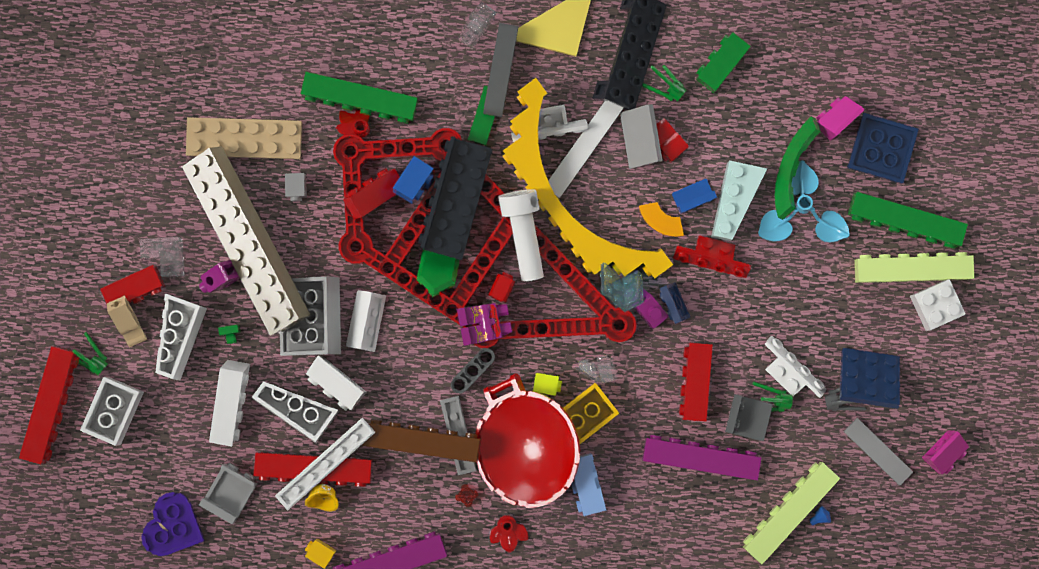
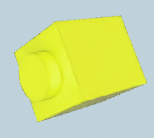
M536 373L533 392L556 396V392L561 390L562 381L558 380V376Z

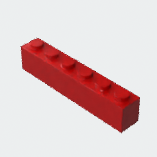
M51 346L19 459L42 465L46 464V461H49L52 456L51 444L56 441L58 435L56 431L57 424H60L63 418V413H61L62 407L68 401V387H71L74 380L72 373L79 363V357L71 350Z
M256 452L254 476H259V480L270 481V477L278 478V481L289 482L290 478L294 479L319 456ZM346 458L318 484H328V481H336V485L346 486L347 482H354L355 486L366 487L367 483H371L373 459Z

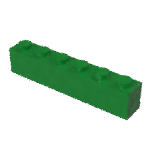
M305 72L300 93L302 97H305L304 100L315 103L316 100L323 101V105L334 107L336 104L342 106L341 109L347 111L358 109L361 114L371 116V113L379 114V118L390 120V117L397 118V122L403 124L414 121L418 104L417 97Z
M860 192L853 194L848 211V216H851L853 221L863 223V220L870 222V225L873 227H889L888 231L894 233L903 231L907 233L908 237L918 239L920 236L926 238L925 241L928 243H944V247L949 249L962 246L968 224Z

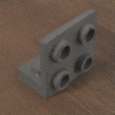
M734 394L725 432L764 441L773 405Z

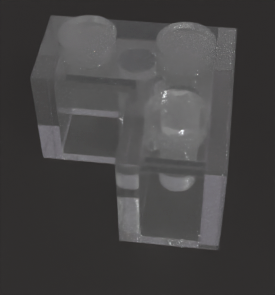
M182 238L140 239V258L143 260L160 259L161 277H185Z

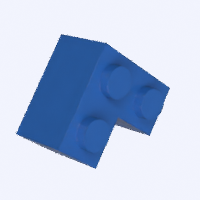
M413 156L394 185L393 192L411 204L415 200L419 201L424 193V189H429L434 181V168Z

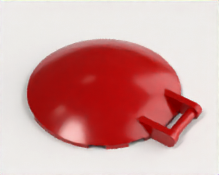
M515 373L509 379L493 387L488 386L483 390L489 407L486 409L483 418L479 420L475 432L477 438H481L479 459L476 464L487 486L491 491H495L501 496L502 500L512 505L535 508L557 500L571 486L579 467L580 443L576 428L566 411L546 395L526 391L520 376ZM513 386L514 391L497 398L496 393Z

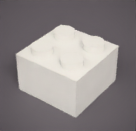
M950 279L939 282L910 296L926 331L935 329L965 315V311Z

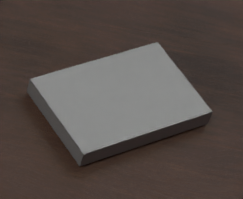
M653 104L621 112L620 116L629 169L661 162L662 155Z

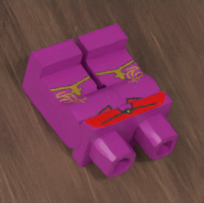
M496 303L457 309L461 327L479 323L478 326L461 328L464 346L503 338V335L512 333L510 322L500 324L499 321L500 316L509 315L507 304L496 305Z

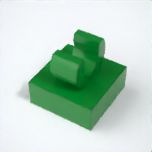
M240 325L218 328L220 336L226 335L227 344L237 343L235 334L241 333Z

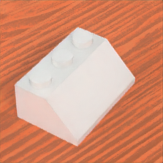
M318 355L306 373L309 376L308 381L315 386L319 384L323 387L324 390L322 392L329 398L334 396L339 400L337 404L344 410H353L367 393L323 356Z

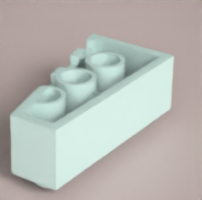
M734 161L727 163L712 238L726 241L733 239L767 170L766 168Z

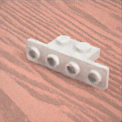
M564 105L540 109L538 140L545 139L551 135L563 136L565 133L572 131L580 133L584 129H588L586 119L567 122ZM514 132L511 133L513 142L521 138L520 134L516 136Z
M770 336L765 345L777 358L766 368V371L792 396L807 385L821 398L826 391L823 382L816 379L806 366L800 364L796 356L783 347L780 340Z

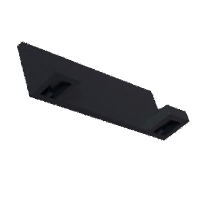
M622 0L620 10L629 12L609 79L597 81L592 99L596 101H609L627 110L636 108L667 4L659 0Z

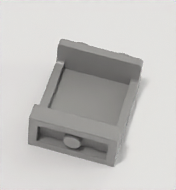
M228 463V465L222 464L220 472L205 498H202L199 506L234 524L258 482L254 481L256 477L247 472L242 474L238 471L239 468L236 465Z

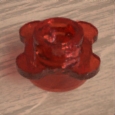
M464 484L461 486V491L456 494L455 499L464 503L466 507H471L474 498L478 497V492Z

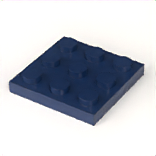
M863 113L847 168L903 184L919 129Z
M842 348L840 400L898 409L900 405V356Z

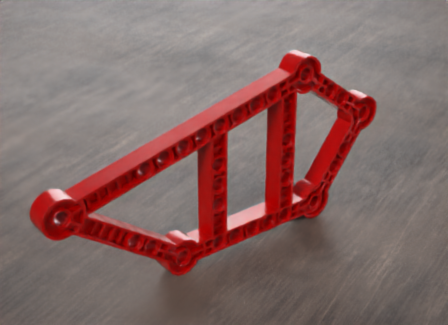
M450 128L439 129L431 137L363 141L361 137L355 134L341 136L334 144L333 154L335 160L343 169L344 198L348 196L349 187L353 185L357 186L358 189L362 187L361 167L366 161L413 158L415 156L417 158L433 157L437 162H441V159H445L447 152L441 149L442 143L447 140L450 141L451 136L462 140L461 136ZM406 144L413 145L411 153L403 151V147ZM392 145L394 147L392 154L384 153L386 146ZM355 148V155L348 157L346 155L347 149ZM487 175L485 176L484 183H489L491 190L488 192L481 191L480 195L499 213L502 219L450 298L440 292L439 295L442 301L438 305L432 304V296L427 288L423 294L416 293L415 288L420 284L417 281V276L401 266L419 240L420 234L426 229V226L423 224L417 225L415 219L419 215L424 217L426 214L430 215L431 209H427L425 204L430 200L431 195L435 196L436 189L434 188V183L386 255L374 248L372 238L365 232L364 216L354 219L345 204L346 233L339 241V252L347 262L354 265H361L363 263L369 265L460 325L458 313L451 316L447 313V308L450 305H455L458 309L466 307L513 235L511 220L508 217H503L500 206L494 204V199L505 193ZM535 225L537 238L540 237L544 240V245L539 247L540 257L598 317L502 321L500 324L511 323L512 333L503 335V338L499 339L605 335L607 339L617 343L630 339L635 333L637 325L633 314L627 309L615 308ZM406 232H414L415 237L412 241L405 240ZM493 241L500 244L499 250L491 251L489 248L490 243ZM355 242L361 243V250L359 252L352 251V245ZM548 252H556L558 258L555 261H549L547 259ZM480 258H488L490 261L489 265L481 267L479 265ZM385 264H393V271L391 273L384 272L383 267ZM568 265L571 268L570 274L563 275L560 272V267ZM406 273L410 277L409 282L402 284L399 281V277ZM471 273L478 274L479 280L477 283H470L468 281ZM616 320H621L624 323V328L621 331L616 330L613 326ZM478 323V324H473V325H468V326H463V328L478 326L479 323ZM544 323L548 329L545 334L537 332L538 324ZM521 324L527 325L529 329L525 335H520L517 331L518 326ZM499 339L481 342L474 345L479 348H490L494 346L499 341Z

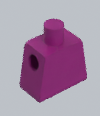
M231 260L218 263L202 274L201 280L203 282L199 284L202 292L211 293L224 289L239 280L240 277Z
M643 288L628 300L652 329L669 317L655 298Z

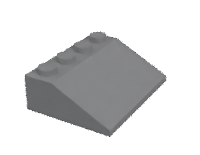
M340 277L293 278L292 280L310 316L280 333V356L341 354Z

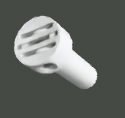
M536 189L520 190L498 196L502 216L510 217L521 281L543 278L544 274L532 213L540 210Z

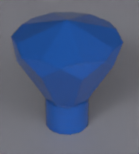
M821 506L815 516L810 518L809 521L812 526L817 523H831L830 512Z

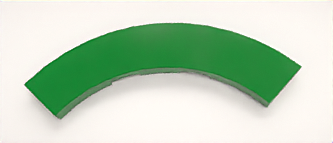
M812 116L801 126L791 140L778 170L775 184V207L778 218L782 220L796 209L792 179L795 177L800 163L798 159L821 132L816 118Z

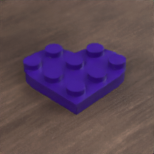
M177 492L166 493L158 498L153 509L154 519L146 524L141 536L145 549L158 556L169 555L205 541L191 502L183 493ZM157 522L161 523L168 531L162 529Z

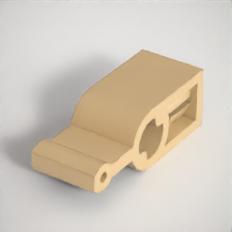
M125 296L107 303L108 313L119 333L123 335L129 348L147 340Z

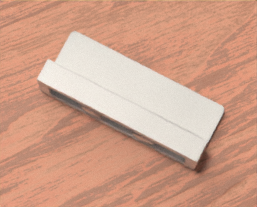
M357 291L346 343L347 347L375 352L386 295Z

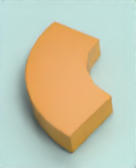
M658 202L639 206L643 219L655 231L671 237L684 236L680 217H671L665 214L660 209Z

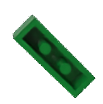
M733 32L730 36L725 35L719 43L722 45L718 51L714 49L708 57L710 62L706 66L703 64L696 72L699 75L696 80L712 93L716 92L751 47Z

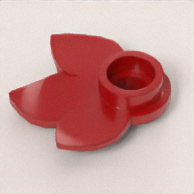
M358 109L352 114L340 110L339 120L341 124L336 126V130L342 135L355 134L361 138L366 137L370 132L368 124L370 116L361 114Z
M510 515L500 517L497 526L490 532V542H500L502 548L509 553L516 548L518 541L528 540V532L525 526L516 523L515 518ZM510 523L511 525L510 527L505 528L504 524Z

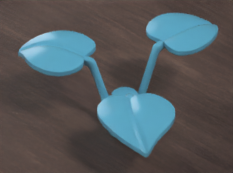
M802 160L799 163L795 177L792 179L793 195L800 194L796 209H794L789 217L783 220L778 218L776 210L767 212L761 220L758 235L768 241H782L788 238L793 230L792 225L788 221L797 212L802 214L812 212L815 219L819 222L816 225L815 232L818 238L824 242L831 243L848 238L850 233L847 223L838 213L825 211L821 219L816 214L815 208L812 207L813 200L808 195L817 189L819 184L818 177Z

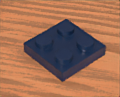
M676 282L660 288V298L669 309L667 313L671 321H674L676 324L691 317Z

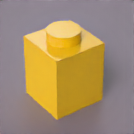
M316 539L314 542L310 541L305 548L307 552L305 557L325 569L337 550Z

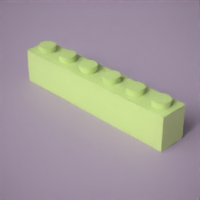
M967 252L955 253V256H948V253H936V257H929V253L917 254V257H910V254H898V258H891L890 254L879 255V258H871V255H860V259L855 260V283L974 279L973 256H967Z
M815 462L808 471L810 473L806 478L801 477L795 484L797 488L793 492H787L782 498L784 502L780 506L776 505L769 514L771 516L768 520H762L756 527L758 529L754 535L749 534L743 541L745 543L743 548L759 563L763 564L840 479L823 462L818 464Z

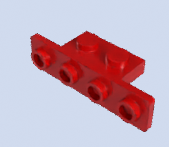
M700 235L698 236L695 250L677 246L673 255L674 260L682 263L705 267L736 277L747 278L751 269L750 264L733 260L736 245Z

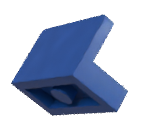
M707 179L672 193L680 214L717 198L715 191L711 190Z

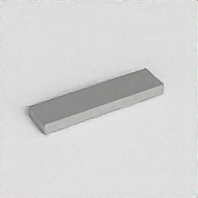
M459 396L440 400L447 430L458 431V435L465 436L468 432ZM454 459L458 475L477 471L475 462Z
M858 418L843 431L899 486L913 473Z

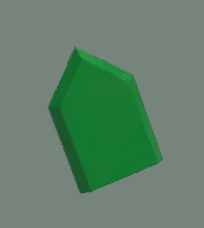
M423 250L417 281L429 290L432 297H435L444 289H450L455 286L460 260Z

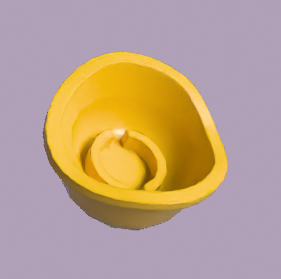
M318 484L309 491L308 497L305 500V506L327 512L335 511L339 506L336 491L329 485Z

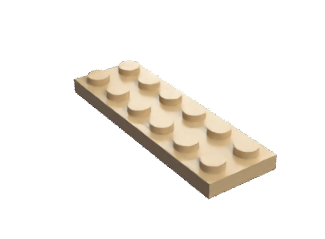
M187 117L186 156H198L208 148L222 146L227 157L301 159L302 121Z

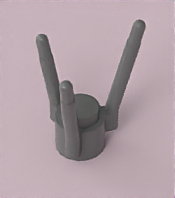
M840 387L835 390H829V395H824L827 410H866V407L842 406V404L854 402L840 400V395H836L840 392Z

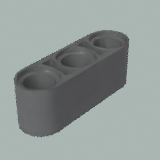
M487 348L480 350L453 378L451 389L455 393H464L494 362L495 355L493 351ZM486 351L492 355L491 361L487 363L481 360V354ZM472 365L478 368V374L474 377L470 376L467 372L468 368ZM458 379H462L465 382L464 389L460 391L454 387V383Z

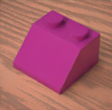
M846 96L841 100L838 97L830 104L832 109L828 112L824 110L816 119L818 120L817 123L820 131L831 141L865 109Z
M948 430L927 451L922 459L938 474H947L953 469L954 466L952 464L957 459L961 460L967 454L966 450L969 446L958 431Z

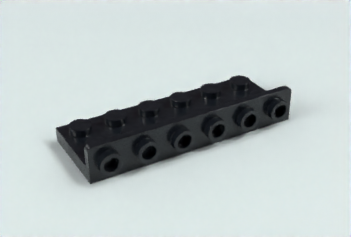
M451 136L450 141H446L444 151L447 152L446 157L441 159L439 170H442L440 178L436 177L434 188L436 189L435 196L431 195L428 207H431L430 215L426 214L424 219L425 233L420 234L418 244L421 245L420 248L422 250L462 260L493 149Z

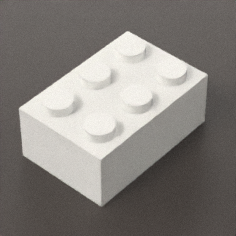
M103 377L80 431L112 445H121L144 392L111 377Z

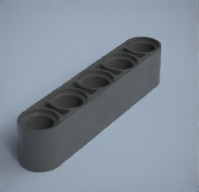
M499 23L483 111L485 115L503 116L519 26Z

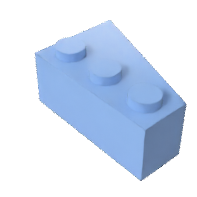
M591 453L580 456L578 471L574 482L571 484L573 493H578L579 501H576L578 512H583V516L606 511Z

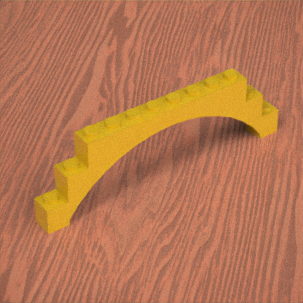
M537 78L517 91L519 94L517 99L523 106L527 105L528 108L510 121L512 123L510 126L511 130L516 136L520 134L521 138L503 150L505 153L503 158L508 165L512 163L515 166L516 170L514 173L520 181L522 179L526 181L528 185L525 188L527 190L536 189L539 207L543 212L545 210L548 211L551 215L548 219L554 227L557 225L560 227L562 232L559 234L565 242L570 241L574 246L571 250L577 258L581 256L585 261L582 265L587 272H593L595 275L614 262L615 264L612 266L618 275L622 273L625 277L641 264H644L645 266L642 269L647 276L652 275L656 278L670 268L673 264L661 248L657 251H645L611 243L585 228L564 208L545 175L539 151V113L543 97L547 92Z

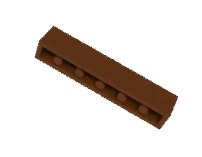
M371 419L370 422H367L375 433L362 446L478 462L481 438H477V434L466 433L463 436L458 435V431L447 430L446 433L439 432L438 428L428 427L427 430H421L420 426L411 424L407 428L401 427V423L390 422L389 425L382 424V420Z

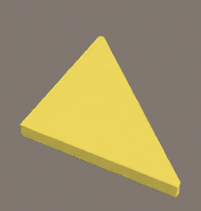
M591 0L563 1L519 27L516 42L576 57Z

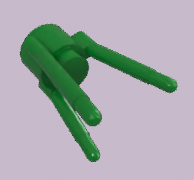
M652 65L651 69L670 86L667 89L669 94L643 83L642 87L666 97L670 101L673 99L678 101L686 92V89L683 87L684 85L678 81L666 65L662 67L674 81L673 83Z
M85 332V337L99 357L94 356L89 360L75 349L73 353L83 360L79 359L78 364L87 368L93 374L99 375L108 365L105 362L107 357L102 354L89 334Z
M752 383L754 386L779 394L775 395V398L761 397V401L774 402V405L777 406L773 407L771 412H784L785 409H791L793 402L792 394H786L784 390H778L761 383Z

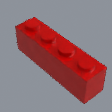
M688 343V347L684 346L683 358H687L686 366L682 367V377H685V385H681L680 396L684 397L683 404L679 405V415L682 416V420L707 422L712 344Z

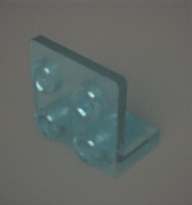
M605 262L601 264V292L613 301L615 306L626 312L644 303L642 274L638 270L621 278Z

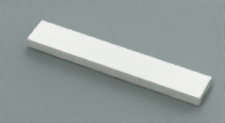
M605 101L588 124V129L583 131L548 180L558 198L564 193L621 113L623 107L609 101Z
M361 418L277 493L275 497L289 510L370 438L375 431Z

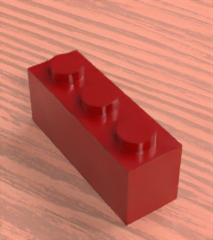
M385 168L377 173L378 177L375 179L371 177L362 183L363 187L360 189L356 187L347 192L348 196L343 201L354 219L365 216L396 195L393 192V187L400 176L395 168L390 170Z
M151 265L101 288L100 291L106 304L123 296L126 297L129 303L137 304L145 300L144 296L148 294L154 296L161 293V288L166 286L157 267Z

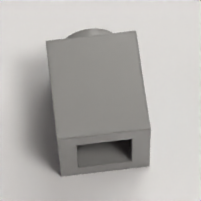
M305 173L285 174V197L290 198L292 202H300L302 198H307Z

